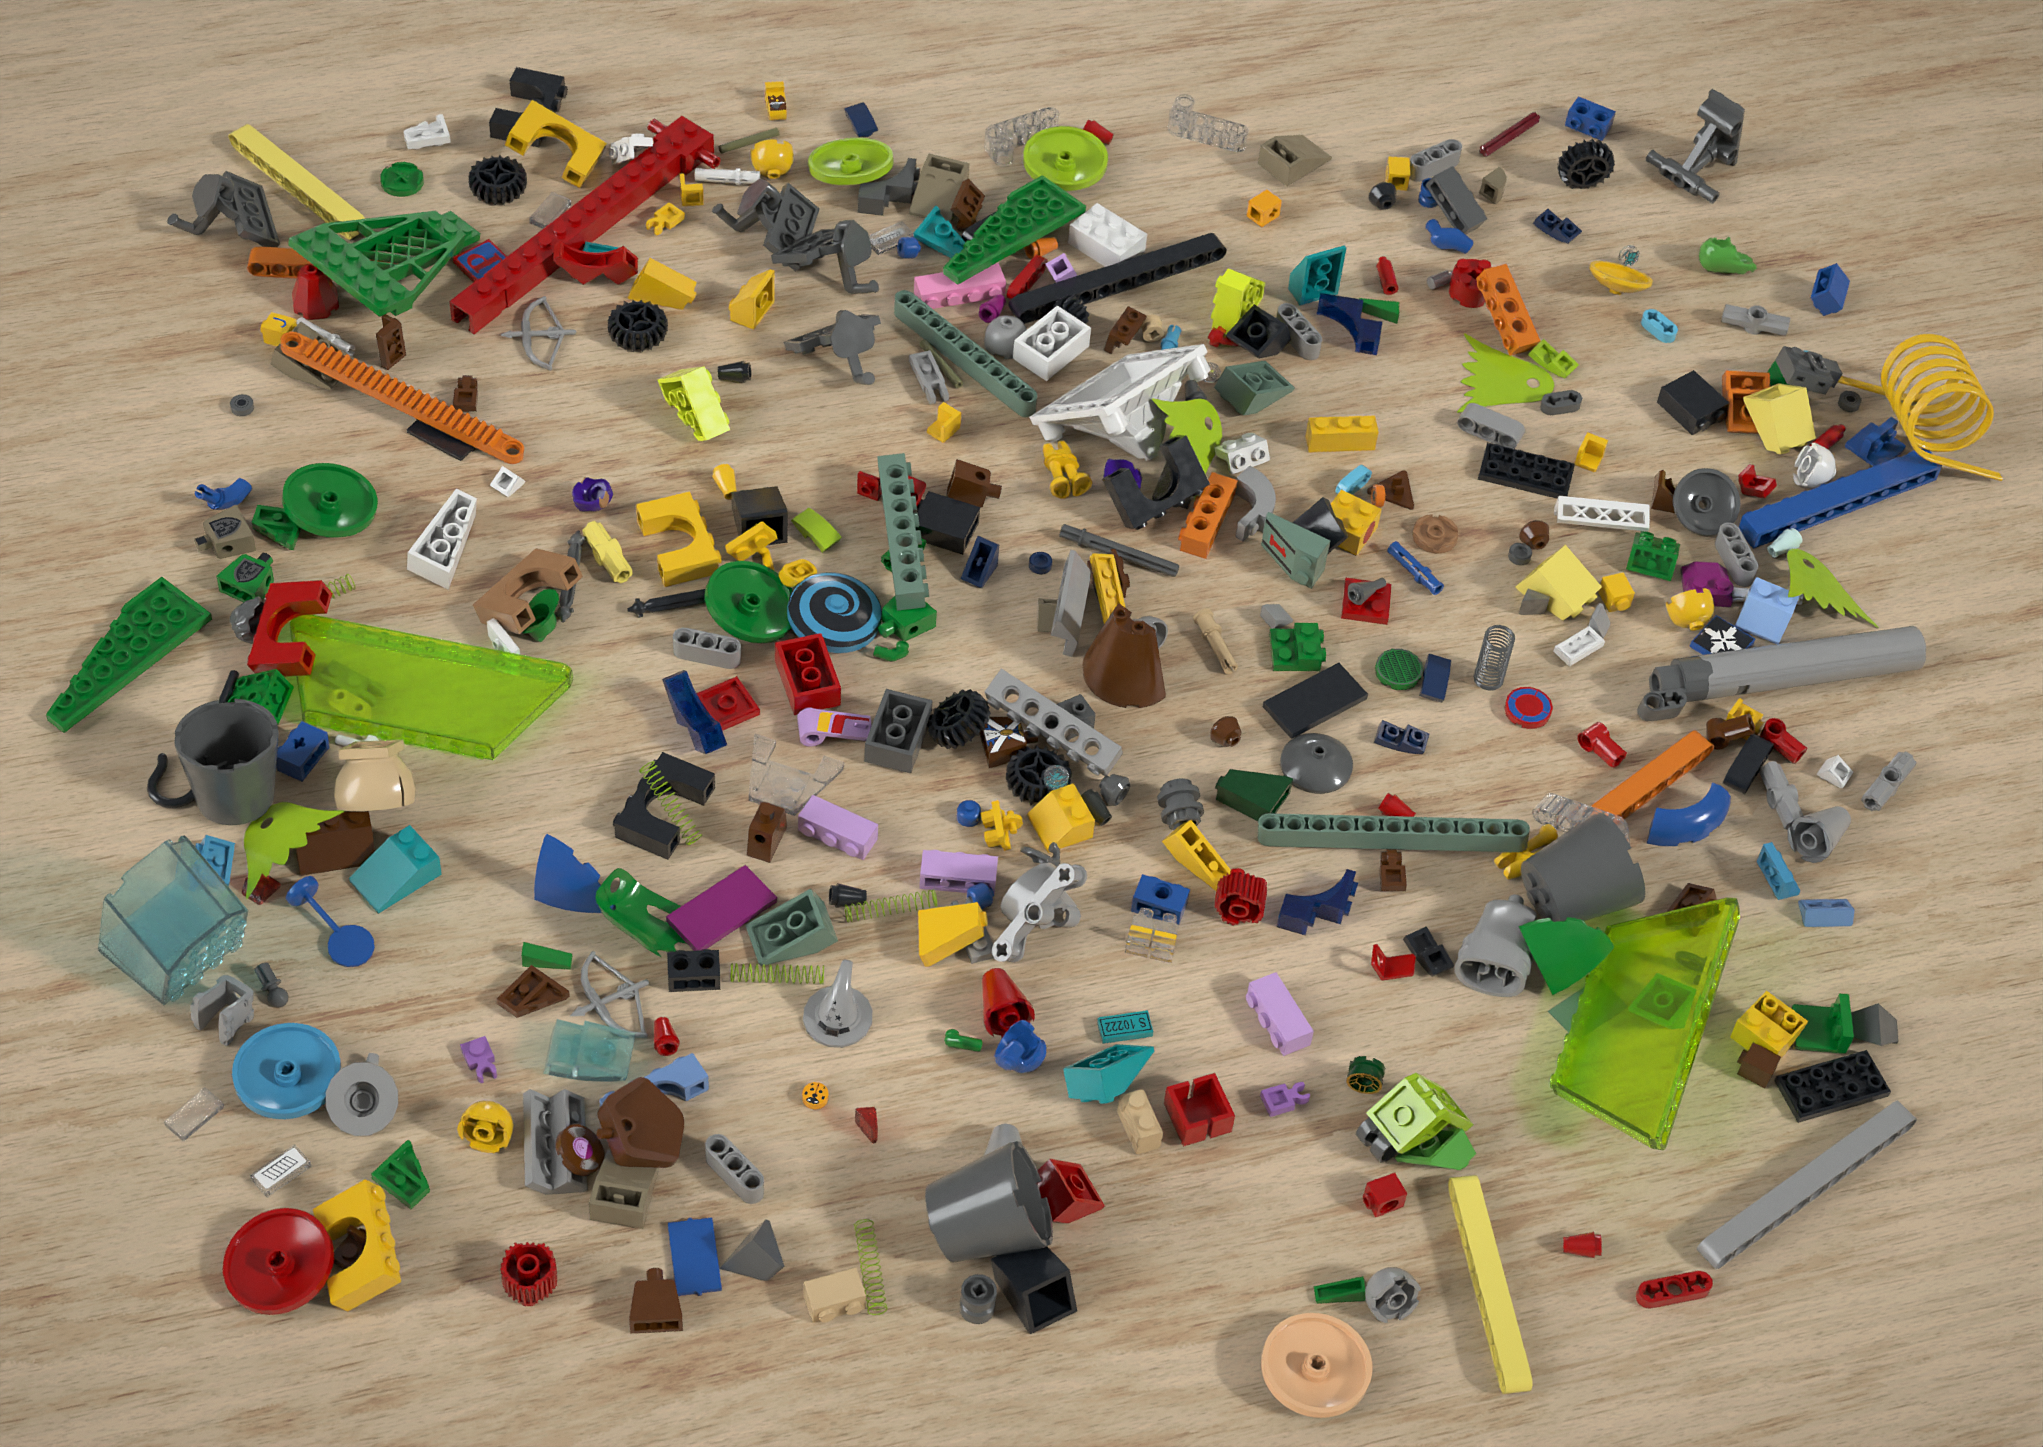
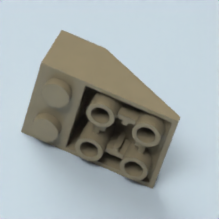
M1304 135L1275 136L1261 144L1258 164L1283 184L1289 186L1330 161L1332 157Z
M929 153L922 167L909 214L926 218L932 209L937 206L940 208V213L946 221L949 220L951 223L954 213L950 209L962 182L969 178L970 163Z
M300 322L291 331L302 334L312 340L316 338L320 344L324 342L328 348L332 346L336 352L340 350L343 355L348 354L303 322ZM289 341L286 343V345L289 347H295L298 345V343L295 341ZM281 343L274 349L270 364L288 377L331 390L337 384L338 380L285 355L281 351Z
M608 1149L595 1179L590 1197V1220L643 1229L659 1168L620 1166L615 1162L611 1150Z

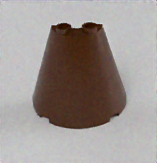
M1119 603L1085 653L1083 677L1089 689L1097 697L1109 704L1126 708L1127 705H1138L1139 708L1148 707L1166 698L1156 630L1143 620L1133 621L1130 618L1132 612Z

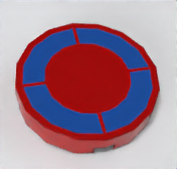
M1519 687L1507 695L1504 709L1508 719L1515 725L1518 723L1522 725V728L1537 729L1548 722L1553 706L1550 698L1541 690L1532 687Z

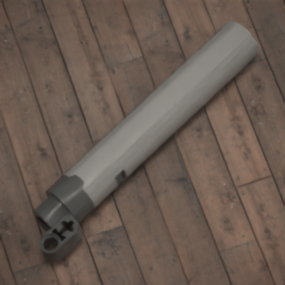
M1907 626L1675 658L1671 661L1670 665L1655 667L1649 677L1651 692L1644 696L1638 706L1637 713L1644 721L1672 719L1681 713L1687 702L1920 670L1926 661V643L1922 632L1916 626Z

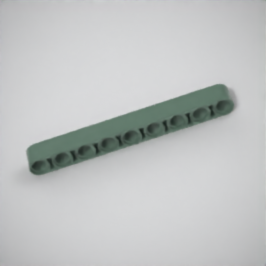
M901 290L895 294L894 315L920 337L926 339L935 349L1018 415L1027 418L1036 413L1038 395L1032 387L912 292Z

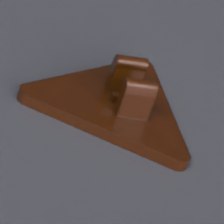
M1402 470L1375 484L1384 486L1385 501L1410 510L1414 509L1407 471ZM1373 486L1367 489L1369 495L1372 493Z

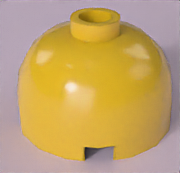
M771 139L756 143L754 145L755 149L751 148L750 150L755 170L760 171L761 175L770 179H777L788 172L794 157L793 147L789 142L783 141L784 144L777 143V139Z
M1696 589L1673 596L1671 598L1672 603H1665L1671 621L1679 627L1690 628L1691 631L1703 628L1714 612L1711 591L1703 589L1704 593H1697Z
M482 1100L475 1102L465 1110L459 1121L457 1131L462 1140L465 1137L470 1141L469 1146L485 1153H496L500 1148L504 1147L505 1149L508 1146L514 1125L511 1114L505 1107L493 1101Z

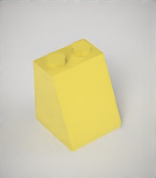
M1776 384L1743 397L1766 450L1774 451L1777 454H1785L1790 451V448L1805 446L1808 444V441L1816 438L1806 387Z
M1566 545L1540 563L1515 586L1524 595L1528 589L1549 596L1550 599L1546 610L1561 620H1565L1570 615L1573 618L1579 615L1584 610L1582 605L1584 603L1589 605L1598 597L1595 593L1602 587Z

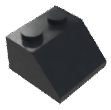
M1255 304L1226 334L1228 339L1259 359L1278 355L1291 341L1288 326Z

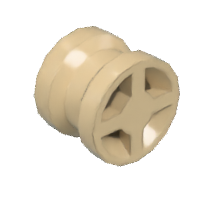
M1155 314L1147 315L1145 322L1141 326L1142 336L1147 342L1159 341L1164 336L1161 318Z

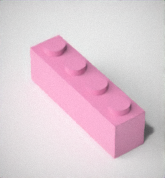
M999 263L988 267L958 285L946 277L943 272L914 278V295L932 309L989 300L998 294L1005 297L1006 280Z

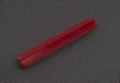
M1536 112L1530 113L1480 146V154L1484 157L1489 156L1539 123L1540 115Z

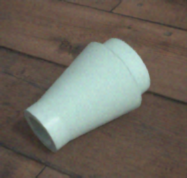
M1794 528L1785 529L1767 547V550L1773 558L1787 553L1790 549H1798L1803 541L1802 536Z

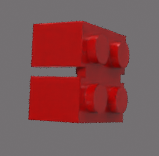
M1215 1073L1193 1079L1190 1093L1191 1098H1188L1189 1081L1166 1087L1163 1104L1183 1147L1204 1141L1207 1134L1210 1138L1232 1132L1235 1114Z

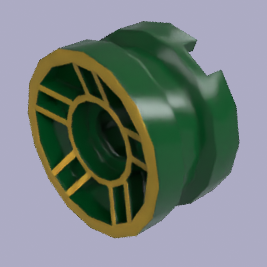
M1367 1056L1355 1057L1349 1064L1347 1085L1359 1093L1373 1094L1379 1092L1382 1089L1386 1069L1384 1064L1375 1058L1372 1061L1367 1060Z

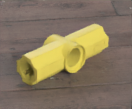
M592 521L588 523L583 529V536L586 537L588 544L591 546L596 562L599 566L603 565L614 582H619L620 584L626 582L632 575V568L623 557L619 542L615 538L611 539L601 522Z

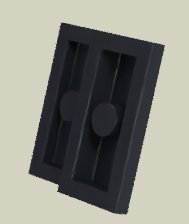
M1324 497L1292 522L1330 540L1328 554L1348 538L1342 520L1335 516L1330 501Z

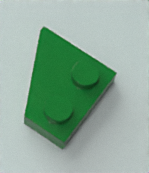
M257 505L252 519V528L289 550H294L301 528L288 517L284 508Z
M410 1140L404 1142L371 1173L373 1181L410 1210L430 1192L429 1184L422 1172V1167L415 1155Z

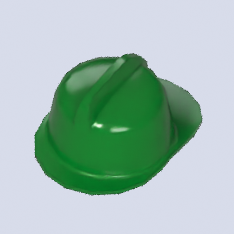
M545 589L535 595L529 602L536 620L522 633H528L537 642H542L556 627L557 620L554 611L559 601V594L556 590Z

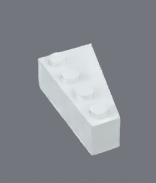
M455 489L408 551L407 570L449 589L476 516L477 498Z

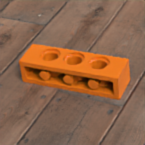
M1507 264L1484 269L1476 278L1477 286L1484 296L1487 309L1491 312L1494 325L1502 337L1503 346L1507 349L1509 356L1532 350L1540 342V338Z
M1213 472L1208 479L1210 484L1203 488L1201 496H1196L1193 505L1194 511L1188 513L1186 519L1187 526L1186 528H1181L1178 540L1181 541L1180 551L1204 559L1207 558L1232 504L1238 480Z

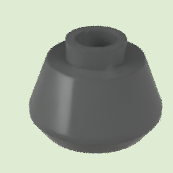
M1116 774L1106 775L1099 784V788H1101L1100 794L1109 806L1120 804L1131 786L1128 777Z

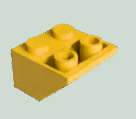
M1766 991L1736 1021L1730 1038L1748 1051L1754 1042L1782 1058L1808 1021Z

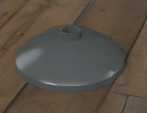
M1701 468L1691 471L1679 481L1673 495V507L1678 520L1689 531L1702 536L1718 535L1720 526L1723 523L1734 524L1740 511V495L1737 487L1727 475L1715 469ZM1699 502L1704 503V509L1699 507Z
M1307 733L1291 739L1282 750L1280 765L1284 776L1293 778L1292 785L1309 793L1325 794L1342 788L1349 781L1353 770V759L1349 750L1339 740L1325 734Z

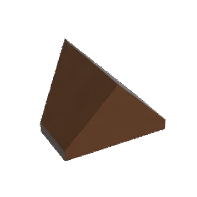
M1661 470L1654 477L1651 509L1675 513L1673 507L1675 487L1672 478L1665 479L1666 472Z

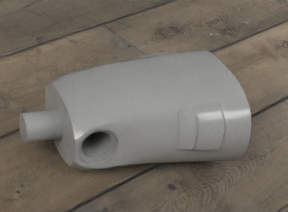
M1514 894L1509 897V900H1493L1488 902L1473 933H1470L1463 939V944L1458 952V959L1455 964V973L1459 981L1465 986L1480 993L1498 997H1513L1519 995L1525 988L1526 979L1530 974L1533 963V955L1519 926L1537 920V913L1530 907L1523 905L1524 899L1521 896Z

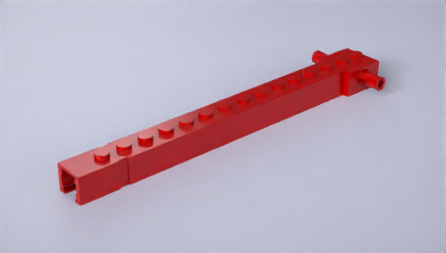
M680 116L669 126L653 118L647 126L650 132L656 134L653 137V146L639 154L495 265L480 280H476L449 301L451 320L459 323L468 316V319H470V329L468 331L475 335L498 317L504 309L512 306L560 268L553 260L554 245L562 241L566 245L582 251L585 242L592 243L680 173L688 175L702 163L711 169H716L721 159L714 155V134L684 116Z

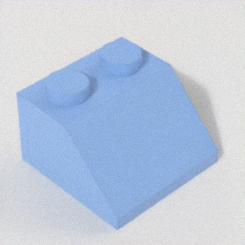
M1756 577L1749 589L1735 627L1772 643L1779 644L1794 612L1799 596L1788 597L1789 590Z

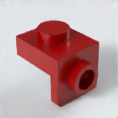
M1749 464L1738 475L1741 492L1745 495L1766 498L1777 486L1776 478L1756 475L1753 464Z

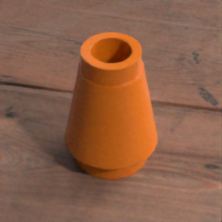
M1054 237L1040 238L1024 247L1027 257L1032 259L1035 255L1044 256L1056 250L1058 243Z

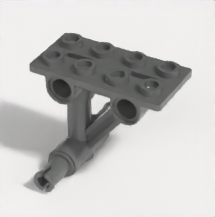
M1711 89L1708 99L1701 104L1697 112V116L1705 120L1704 127L1696 134L1693 141L1696 145L1685 163L1681 165L1672 158L1666 159L1655 150H1651L1647 154L1645 161L1657 167L1660 174L1671 180L1677 187L1685 189L1692 195H1700L1711 204L1715 203L1720 192L1706 185L1705 180L1698 176L1697 173L1716 158L1727 165L1731 164L1734 166L1737 164L1745 109L1740 104L1725 97L1724 94Z

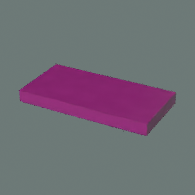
M744 865L667 915L666 922L694 951L708 949L777 903V896Z

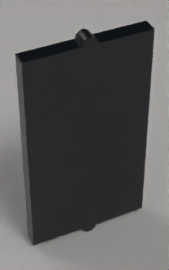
M418 419L407 429L408 434L459 461H462L471 451H475V447Z

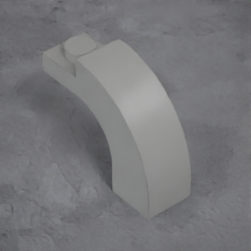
M1249 466L1236 478L1238 480L1236 495L1247 501L1252 507L1237 525L1236 538L1242 542L1249 536H1253L1257 530L1263 533L1266 514L1268 512L1274 513L1276 501L1275 491L1270 481L1252 466Z

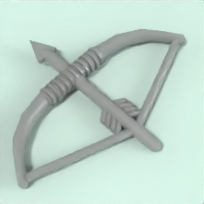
M543 296L529 304L524 311L521 322L522 331L510 330L500 335L508 338L522 337L523 347L531 361L551 371L553 361L564 335H575L576 330L563 329L547 303L546 296ZM544 303L557 326L549 327L548 330L530 331V313L534 307ZM531 336H548L550 339H558L549 364L540 361L533 354Z
M592 951L581 969V982L585 995L591 1004L582 1008L578 1006L570 1016H585L586 1012L595 1009L601 1020L615 1032L627 1037L647 1038L648 1034L645 1031L638 989L647 986L649 980L645 979L636 984L595 955V951ZM593 958L626 982L618 986L617 992L602 999L599 998L588 980V966ZM635 996L641 1032L629 1031L619 1026L610 1017V1013L604 1004L620 997L628 1000Z

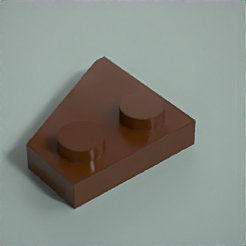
M531 965L497 998V1005L516 1018L564 1001L570 997L569 990Z

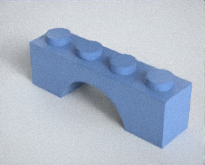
M693 1053L685 1057L681 1056L675 1059L673 1063L663 1068L654 1069L649 1075L645 1076L664 1094L677 1096L684 1101H688L709 1090L708 1075ZM610 1091L607 1094H605L603 1098L599 1099L600 1106L603 1104L605 1099L615 1091Z

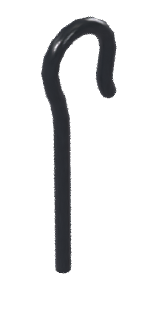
M230 671L219 697V703H228L239 677L237 671ZM160 753L157 757L158 764L148 779L147 792L150 799L157 805L165 808H179L190 804L195 800L191 789L187 794L178 798H166L158 792L157 784L165 773L168 764L167 755Z

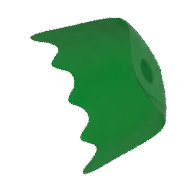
M615 869L596 891L595 899L605 918L657 956L661 957L658 950L675 952L676 943L687 944L667 922L649 914L647 910V905H650L670 914L681 906L647 889L624 869ZM618 877L620 879L619 887L612 893L610 890L612 881ZM615 905L616 910H612L610 906Z

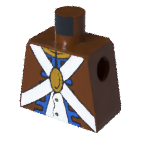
M988 717L989 722L984 724L985 729L979 732L988 768L1007 764L1010 762L1012 755H1016L1018 750L1025 752L1027 744L1038 743V736L1031 733L1028 729L1023 730L1021 721L1016 723L1009 717Z

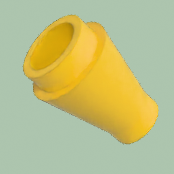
M729 464L718 465L713 469L712 478L722 491L725 499H732L731 492H737L734 469Z

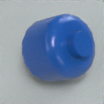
M901 237L897 244L899 257L903 259H914L917 257L921 250L918 240L914 237Z
M973 800L962 801L957 808V821L965 827L976 826L981 820L980 805Z
M979 883L968 888L967 898L971 897L973 903L978 902L982 910L993 904L994 891L985 883Z

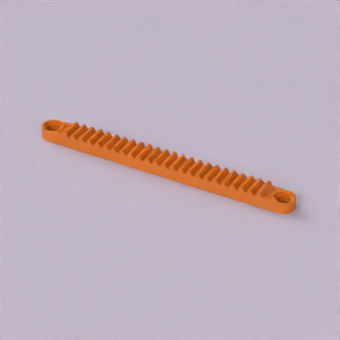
M287 332L281 337V351L285 355L506 463L517 464L522 461L524 445L519 440L503 433L502 429L496 430L494 425L488 426L484 420L480 422L476 416L472 418L469 413L464 414L461 409L455 410L453 405L447 406L445 401L439 402L437 397L431 398L428 393L423 394L420 389L416 391L412 385L408 387L404 381L400 383L396 377L392 379L389 374L384 375L381 370L375 371L373 366L367 367L365 362L359 363L357 358L351 359L348 354L343 355L340 350L336 352L332 346L328 348L324 342L320 344L316 338L312 340L297 332ZM289 341H295L298 343V345L295 347H289L286 345V343ZM514 448L518 450L519 453L515 455H510L506 452V450Z

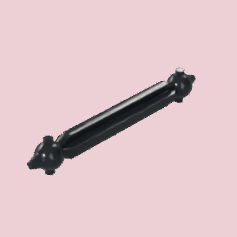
M705 589L651 598L645 603L640 601V598H637L635 603L627 608V611L635 613L641 618L645 611L654 613L706 603Z

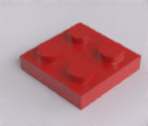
M1345 577L1341 619L1387 625L1392 584L1386 583V586L1376 590L1363 604L1356 605L1348 597V586L1351 583L1368 582V580Z

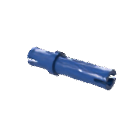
M1398 541L1393 542L1388 547L1387 552L1415 577L1414 579L1418 584H1423L1433 595H1437L1442 591L1444 584L1431 574V569L1427 566L1424 567ZM1403 556L1406 557V558L1412 563V565H1410V564L1403 558ZM1419 571H1421V572L1428 578V580H1426V579L1419 573Z

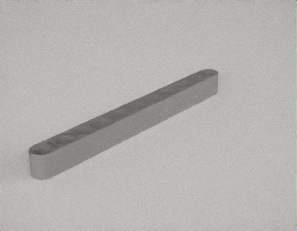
M1898 1100L1893 1102L1707 1236L1699 1244L1697 1250L1716 1270L1721 1268L1904 1135L1914 1126L1917 1118Z

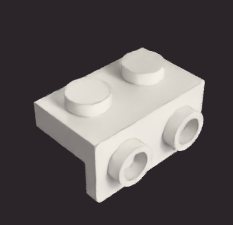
M632 134L631 137H624L622 140L611 143L609 157L611 158L612 165L634 159V153L652 147L653 140L652 138L644 137V134Z
M1246 433L1240 439L1227 440L1222 445L1215 447L1216 456L1227 461L1228 470L1231 474L1270 460L1267 440L1255 435V433Z

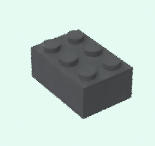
M886 689L865 742L864 762L912 773L928 729L927 723L930 721V715H932L933 700Z

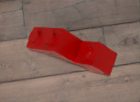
M562 241L554 245L553 260L583 285L602 273L617 285L638 274V257L625 246L612 251L595 253L574 249Z

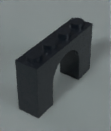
M516 67L509 80L512 97L533 100L554 113L560 111L561 101L563 98H566L568 92L564 76ZM495 108L489 120L490 137L506 141L509 132L523 112ZM547 136L537 138L531 146L539 148L542 140H546Z
M1176 435L1159 445L1171 472L1170 485L1167 491L1159 498L1150 500L1141 493L1130 469L1120 468L1102 479L1126 528L1138 530L1148 524V520L1153 517L1154 519L1162 517L1167 513V509L1184 504L1187 497L1201 494L1204 490L1203 488L1210 484L1187 435Z
M662 752L657 760H653L655 763L649 770L656 765L657 767L649 771L645 778L654 775L658 771L661 772L653 776L649 781L643 777L640 779L634 795H630L627 798L625 808L615 816L613 826L615 827V838L669 860L680 843V827L653 816L647 810V806L659 796L654 795L656 789H652L668 781L655 794H659L671 787L661 796L670 795L675 792L674 795L704 806L715 790V773ZM662 776H664L663 779H661V780H659L658 782H656V783L652 786V789H650V787H651L652 784H647V781H648V783H652V782H655L656 780H658L659 778H661Z

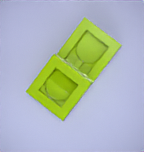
M1545 339L1528 354L1543 368L1562 378H1566L1579 365L1564 350L1558 353Z
M807 508L791 520L804 538L810 537L822 553L842 538L821 515L811 508Z

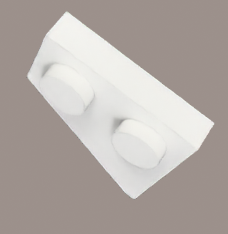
M443 114L437 115V121L428 124L427 121H424L415 127L404 130L407 148L421 149L427 146H441L450 143V135Z

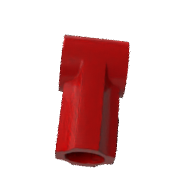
M1778 718L1768 719L1759 735L1774 743L1773 749L1795 764L1808 749L1786 731L1785 723Z
M1601 722L1594 723L1577 736L1578 743L1585 751H1594L1610 767H1617L1626 757L1627 752L1610 738L1607 727Z

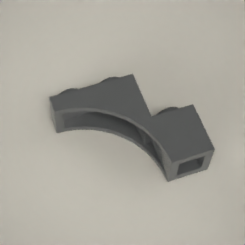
M908 158L905 167L897 175L887 180L860 184L858 213L883 216L884 208L889 207V201L911 204L912 195L915 194L918 184L915 180L919 181L920 168H916L917 159Z

